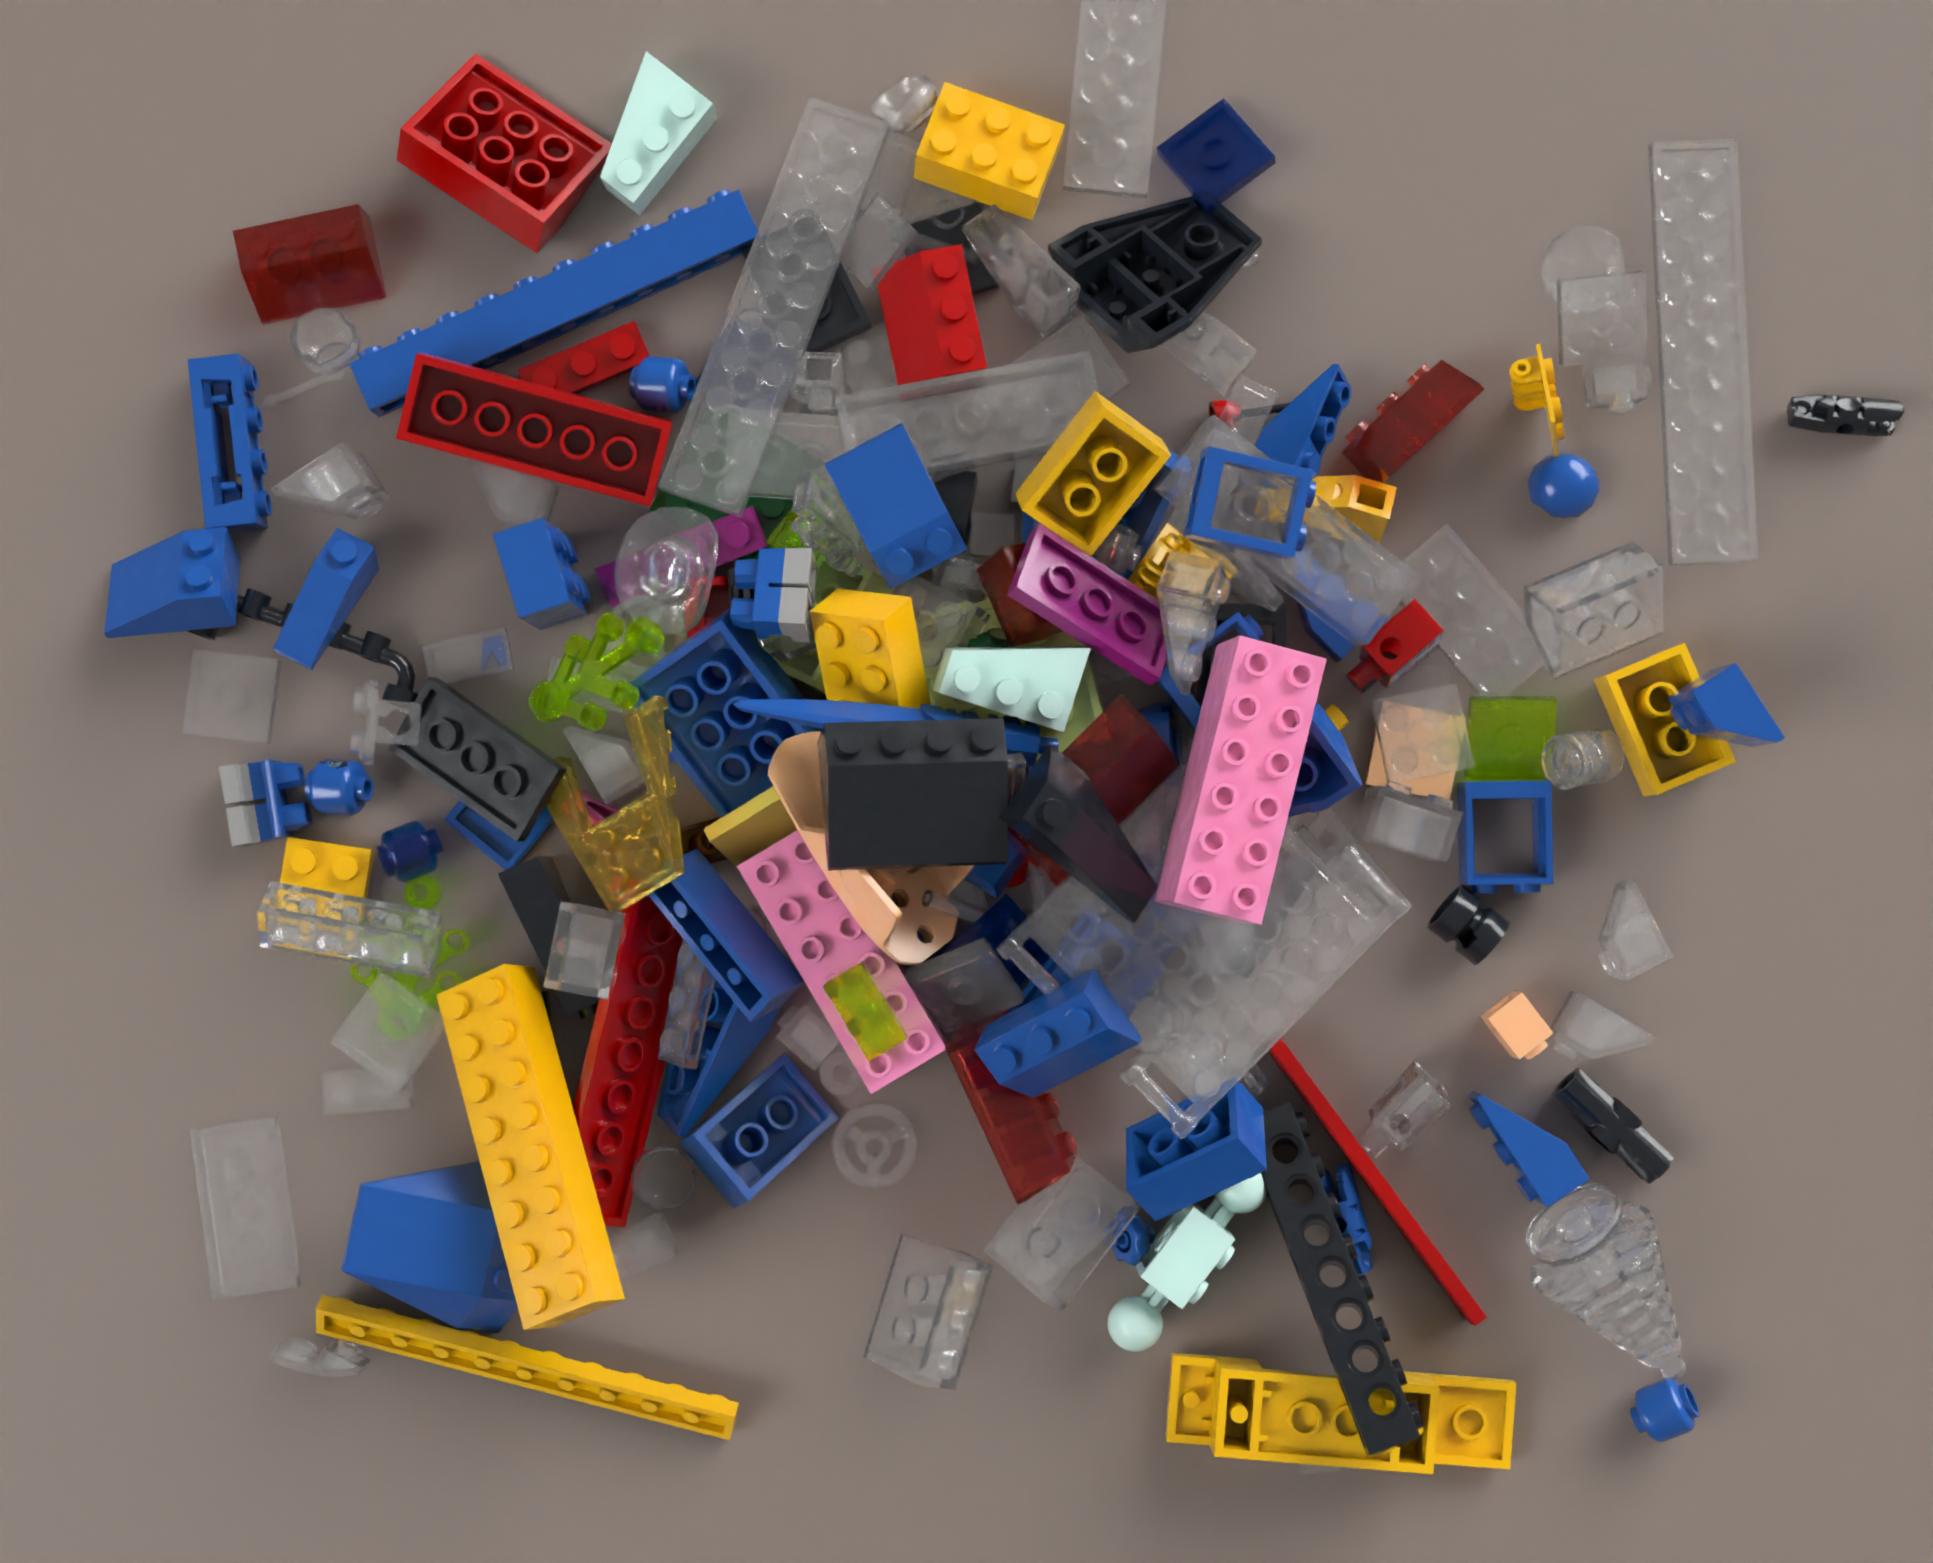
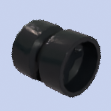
M1460 885L1438 907L1428 922L1427 928L1445 942L1454 940L1456 942L1455 950L1473 965H1477L1499 943L1506 933L1510 922L1490 907L1482 909L1480 907L1481 899L1465 886Z

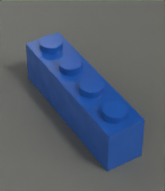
M698 849L664 863L644 888L645 892L750 1023L783 1006L804 982L800 974Z

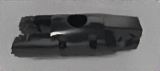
M1838 395L1791 397L1787 406V415L1790 427L1819 433L1888 437V435L1891 436L1896 428L1895 421H1899L1902 417L1905 407L1902 406L1903 403H1900V401Z

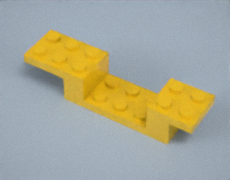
M1172 1352L1165 1439L1166 1442L1209 1445L1214 1457L1422 1474H1433L1434 1464L1510 1470L1516 1382L1509 1379L1404 1371L1407 1384L1401 1386L1407 1403L1415 1401L1424 1423V1427L1418 1429L1420 1438L1412 1443L1367 1458L1336 1375L1263 1369L1257 1359ZM1377 1391L1370 1395L1369 1405L1373 1412L1378 1415H1387L1393 1411L1394 1402L1388 1393Z

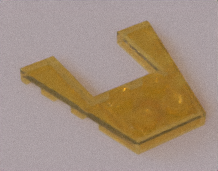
M656 695L623 716L648 793L592 827L571 759L561 756L554 759L567 768L546 807L605 906L611 911L620 912L685 873L679 817H674L672 805V796L677 793L675 777L669 775L667 753L672 751L671 732L665 730L663 710L668 709V702L666 698Z

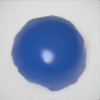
M1562 453L1556 457L1554 455L1546 456L1533 467L1528 480L1532 502L1553 517H1579L1593 506L1598 495L1599 479L1596 477V471L1587 461L1574 454Z

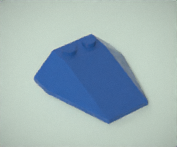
M480 1161L360 1183L341 1270L457 1329L499 1333L518 1307Z

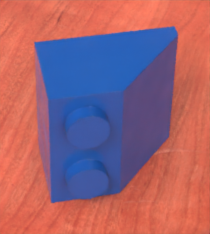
M1737 663L1712 669L1668 697L1673 705L1670 709L1672 717L1683 730L1688 729L1693 735L1749 747L1777 743L1785 738Z

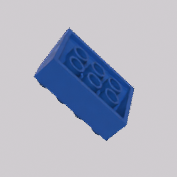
M731 608L699 629L622 688V691L720 818L773 786L768 777V770L772 756L782 741L798 734L822 730L821 728L740 711L733 705V703L739 700L805 698L762 641L758 639L753 629L733 626L730 619Z

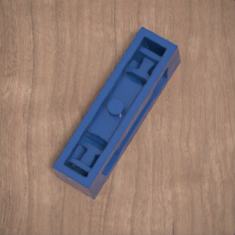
M240 354L188 359L205 529L227 527L229 533L268 528L267 517L272 514V503L268 491H264L262 475L267 474L268 466L265 452L263 449H259L258 433L263 431V419L259 407H255L253 391L258 390L259 387L256 368L254 365H250V361ZM215 403L220 408L229 407L236 475L241 477L242 485H238L236 481L229 482L222 415L216 413Z

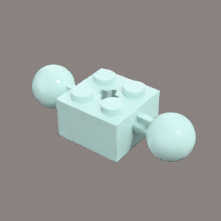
M1262 1173L1220 1191L1215 1195L1214 1200L1206 1210H1203L1194 1203L1179 1212L1173 1213L1154 1238L1153 1243H1150L1149 1253L1144 1255L1141 1262L1136 1265L1140 1277L1149 1285L1140 1296L1124 1297L1115 1303L1110 1310L1107 1322L1108 1331L1112 1340L1119 1347L1131 1352L1149 1349L1160 1338L1163 1328L1161 1311L1169 1300L1183 1309L1188 1301L1195 1304L1201 1298L1209 1285L1205 1281L1214 1267H1217L1219 1270L1222 1269L1235 1251V1248L1231 1245L1236 1239L1226 1225L1236 1213L1244 1214L1257 1209L1267 1196L1268 1190Z

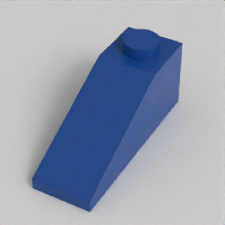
M339 528L335 530L309 571L273 647L275 652L313 670L379 570L376 550L373 545Z

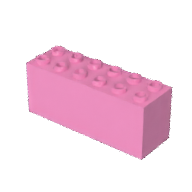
M1237 636L1217 645L1157 884L1158 888L1156 889L1153 901L1237 923L1262 925L1325 669L1326 658L1244 636Z
M798 830L737 866L870 1094L947 1049L948 1042L902 964H898L888 956L860 927L830 884Z

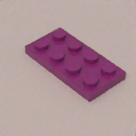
M1039 523L1030 531L1007 595L1151 686L1161 677L1180 614Z

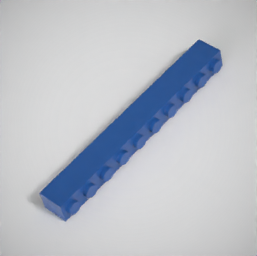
M738 189L732 193L730 190L719 191L708 197L706 200L707 204L694 210L691 207L676 210L668 216L669 221L655 227L652 224L643 225L633 230L629 234V239L617 244L610 241L596 246L591 250V256L577 262L575 259L562 261L552 268V273L539 279L536 276L524 278L513 285L514 290L498 296L496 293L486 295L474 303V308L461 314L459 311L443 314L436 319V325L423 331L420 328L405 331L397 337L398 342L385 348L377 345L363 350L358 354L359 359L349 363L369 410L378 417H381L404 406L416 353L423 352L486 370L741 256L742 248L760 241L761 237L740 190Z

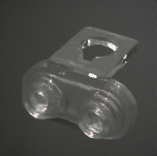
M368 680V684H364L363 688L355 687L353 713H362L361 718H365V726H361L360 730H352L350 755L359 756L358 760H363V765H374L375 743L416 746L419 743L421 705L415 702L378 700L379 680ZM400 710L408 714L411 719V726L407 733L398 736L393 735L386 727L378 726L379 717H387L389 713Z

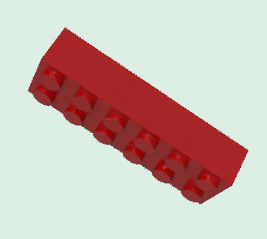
M420 352L416 353L396 439L651 507L673 421Z

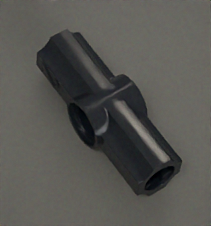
M1576 1068L1573 1072L1567 1074L1557 1085L1553 1095L1586 1125L1585 1131L1609 1153H1615L1640 1179L1650 1184L1668 1170L1674 1157L1641 1126L1642 1121L1626 1105L1615 1097L1611 1098L1586 1072Z

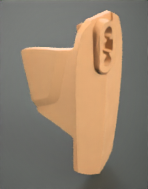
M821 731L802 733L785 739L772 756L768 777L808 849L849 912L877 946L898 964L918 965L924 962L953 938L957 915L950 898V893L969 875L976 865L828 871L817 746ZM891 896H895L899 902L898 907L892 901ZM917 931L923 935L924 942L918 939Z

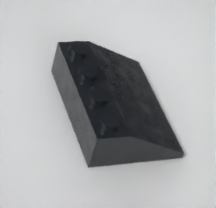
M1003 718L824 723L817 746L828 871L1007 864L1008 825L1000 819L1008 806V759Z

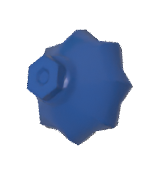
M1120 1212L1116 1216L1115 1221L1108 1225L1110 1232L1109 1245L1114 1250L1117 1260L1126 1261L1128 1264L1136 1266L1141 1262L1143 1256L1149 1253V1244L1153 1243L1156 1234L1152 1225H1145L1140 1216H1132L1127 1212Z

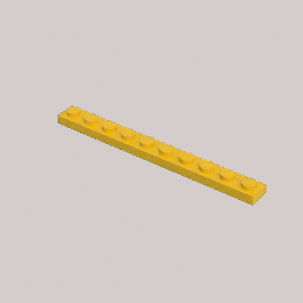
M322 1295L316 1307V1333L718 1438L731 1439L739 1403L728 1400L718 1394L708 1395L688 1390L679 1384H665L646 1379L637 1373H623L607 1369L595 1362L584 1363L562 1357L560 1354L552 1351L542 1352L520 1346L513 1341H499L480 1336L471 1330H457L445 1327L429 1319L418 1320L396 1314L390 1309H376L357 1304L348 1298H334Z

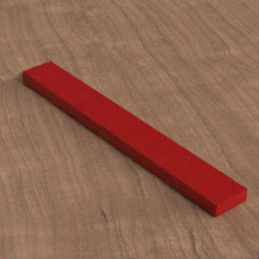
M1275 1035L1264 1043L1266 1051L1463 1318L1474 1326L1487 1318L1485 1313L1282 1038Z

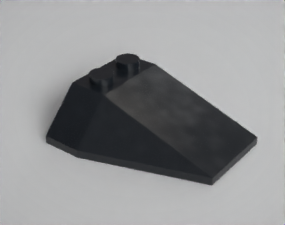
M1206 192L1082 225L1050 243L1048 251L1074 304L1125 352L1132 353L1156 348L1188 329L1262 245V238L1211 194Z

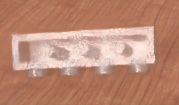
M274 881L270 882L257 911L259 941L262 948L424 978H431L442 948V912Z

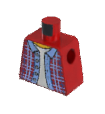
M1413 599L1361 646L1359 654L1361 662L1348 672L1346 676L1361 694H1364L1378 681L1388 689L1438 648L1444 630L1416 599ZM1382 653H1391L1395 658H1385Z

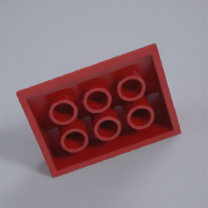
M474 54L401 127L396 161L535 253H538L562 227L602 169L612 143L482 57Z

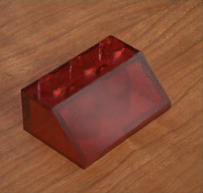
M359 204L233 231L241 273L263 325L387 298L371 219Z
M1442 359L1433 368H1430L1425 363L1407 380L1412 385L1408 391L1401 397L1394 391L1376 408L1381 415L1371 425H1368L1363 420L1345 437L1350 444L1341 453L1365 478L1384 483L1484 390L1481 384Z

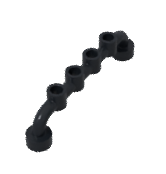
M247 588L245 596L238 595L236 612L282 629L294 604L287 603L284 611L269 606L272 597ZM344 622L328 646L351 652L369 661L384 664L395 669L398 675V682L396 685L387 683L382 700L394 706L410 710L418 696L417 693L413 692L415 682L413 665L406 656L389 648L391 639L371 631H367L364 639L349 634L352 626ZM219 628L189 630L188 632L214 641Z

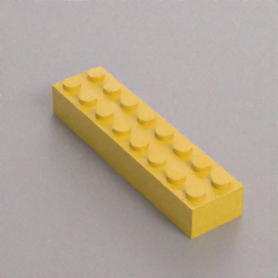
M503 964L437 994L441 1016L523 1329L555 1327L624 1300V1293L535 967Z

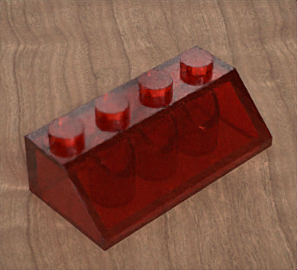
M1121 694L1062 752L1064 756L1086 773L1118 825L1180 764L1153 725ZM1008 825V841L1057 888L1070 874Z
M1003 1005L959 1023L945 1049L1018 1205L1026 1202L1068 1174L1075 1160L1074 1155H1077V1147L1071 1133L1068 1130L1064 1132L1057 1119L1060 1116L1059 1107L1051 1092H1043L1032 1098L999 1085L974 1050L985 1026L1009 1013L1006 1005Z

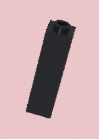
M537 856L498 873L566 1015L578 1012L580 1018L583 1019L595 1014L604 977L552 857Z

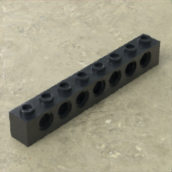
M1290 1103L1263 1112L1267 1170L1261 1172L1268 1190L1267 1196L1367 1458L1417 1441L1420 1438L1418 1429L1424 1427L1421 1414L1415 1401L1407 1403L1401 1386L1407 1384L1403 1368L1398 1358L1390 1360L1384 1345L1391 1342L1387 1327L1381 1316L1374 1318L1368 1304L1369 1301L1374 1300L1372 1289L1366 1275L1358 1276L1352 1263L1353 1259L1358 1258L1357 1251L1350 1234L1342 1235L1336 1219L1342 1217L1334 1193L1326 1194L1320 1178L1325 1177L1326 1173L1317 1151L1310 1154L1304 1140L1305 1137L1310 1136L1306 1120L1302 1112L1294 1114ZM1281 1144H1288L1296 1150L1297 1158L1291 1163H1280L1274 1158L1273 1150ZM1303 1184L1311 1189L1313 1198L1306 1204H1296L1290 1199L1288 1191L1294 1185ZM1311 1225H1320L1327 1230L1329 1239L1325 1244L1315 1246L1307 1242L1304 1237V1231ZM1327 1266L1340 1268L1345 1275L1344 1283L1338 1287L1326 1286L1320 1278L1321 1270ZM1344 1307L1354 1308L1360 1314L1361 1324L1355 1329H1345L1338 1324L1336 1313ZM1368 1349L1375 1354L1377 1367L1373 1371L1362 1372L1354 1366L1352 1355L1357 1350ZM1377 1391L1388 1393L1394 1402L1393 1411L1387 1415H1378L1373 1412L1369 1405L1370 1395Z

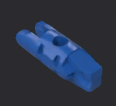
M1346 1163L1336 1167V1181H1338L1340 1197L1337 1196L1330 1172L1324 1168L1326 1176L1320 1178L1325 1193L1333 1192L1338 1202L1342 1217L1337 1218L1336 1222L1341 1234L1349 1233L1354 1243L1358 1258L1353 1259L1352 1263L1357 1275L1365 1274L1373 1268L1369 1250L1373 1248L1351 1165Z

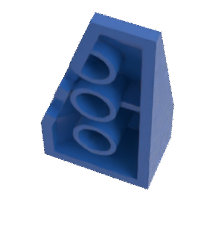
M1319 703L1315 705L1288 817L1310 811L1314 813L1326 810L1362 786V781L1344 737ZM1177 804L1172 807L1174 813L1176 812Z

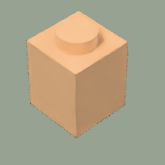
M1513 990L1480 1016L1508 1054L1519 1060L1524 1056L1529 1060L1541 1053L1548 1046L1545 1040L1554 1034L1524 994L1519 991Z

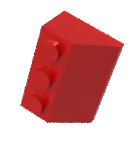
M962 244L919 251L875 271V279L899 396L983 382L987 371V363Z

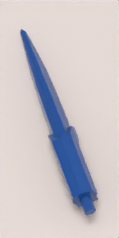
M812 699L739 700L733 703L740 711L821 729L824 723L980 719L976 712L961 711L957 714L954 709L944 710L939 706L921 704L920 709L882 704ZM988 714V719L999 718L997 715ZM1001 717L1004 721L1008 762L1034 765L1037 754H1043L1048 745H1052L1058 750V739L1040 736V727L1035 723L1025 721V725H1023L1017 717Z

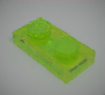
M863 961L823 985L824 990L868 1061L908 1038L906 1031Z

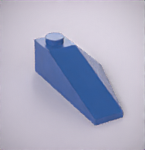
M699 958L686 983L683 998L690 1000L685 1022L677 1023L675 1037L680 1038L676 1061L668 1065L657 1112L658 1117L678 1137L683 1138L686 1137L765 1037L780 1009L779 1007L750 1023Z

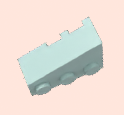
M647 51L600 175L606 190L639 216L718 118L711 101Z
M1082 645L945 648L932 690L1064 732L1091 648Z

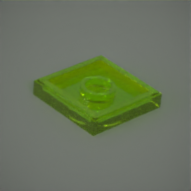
M1469 696L1465 780L1467 782H1552L1558 703L1556 697Z

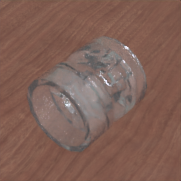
M1601 727L1553 736L1546 742L1542 750L1541 762L1543 772L1548 781H1551V784L1556 788L1568 790L1613 781L1620 775L1624 767L1625 754L1618 736L1611 730Z

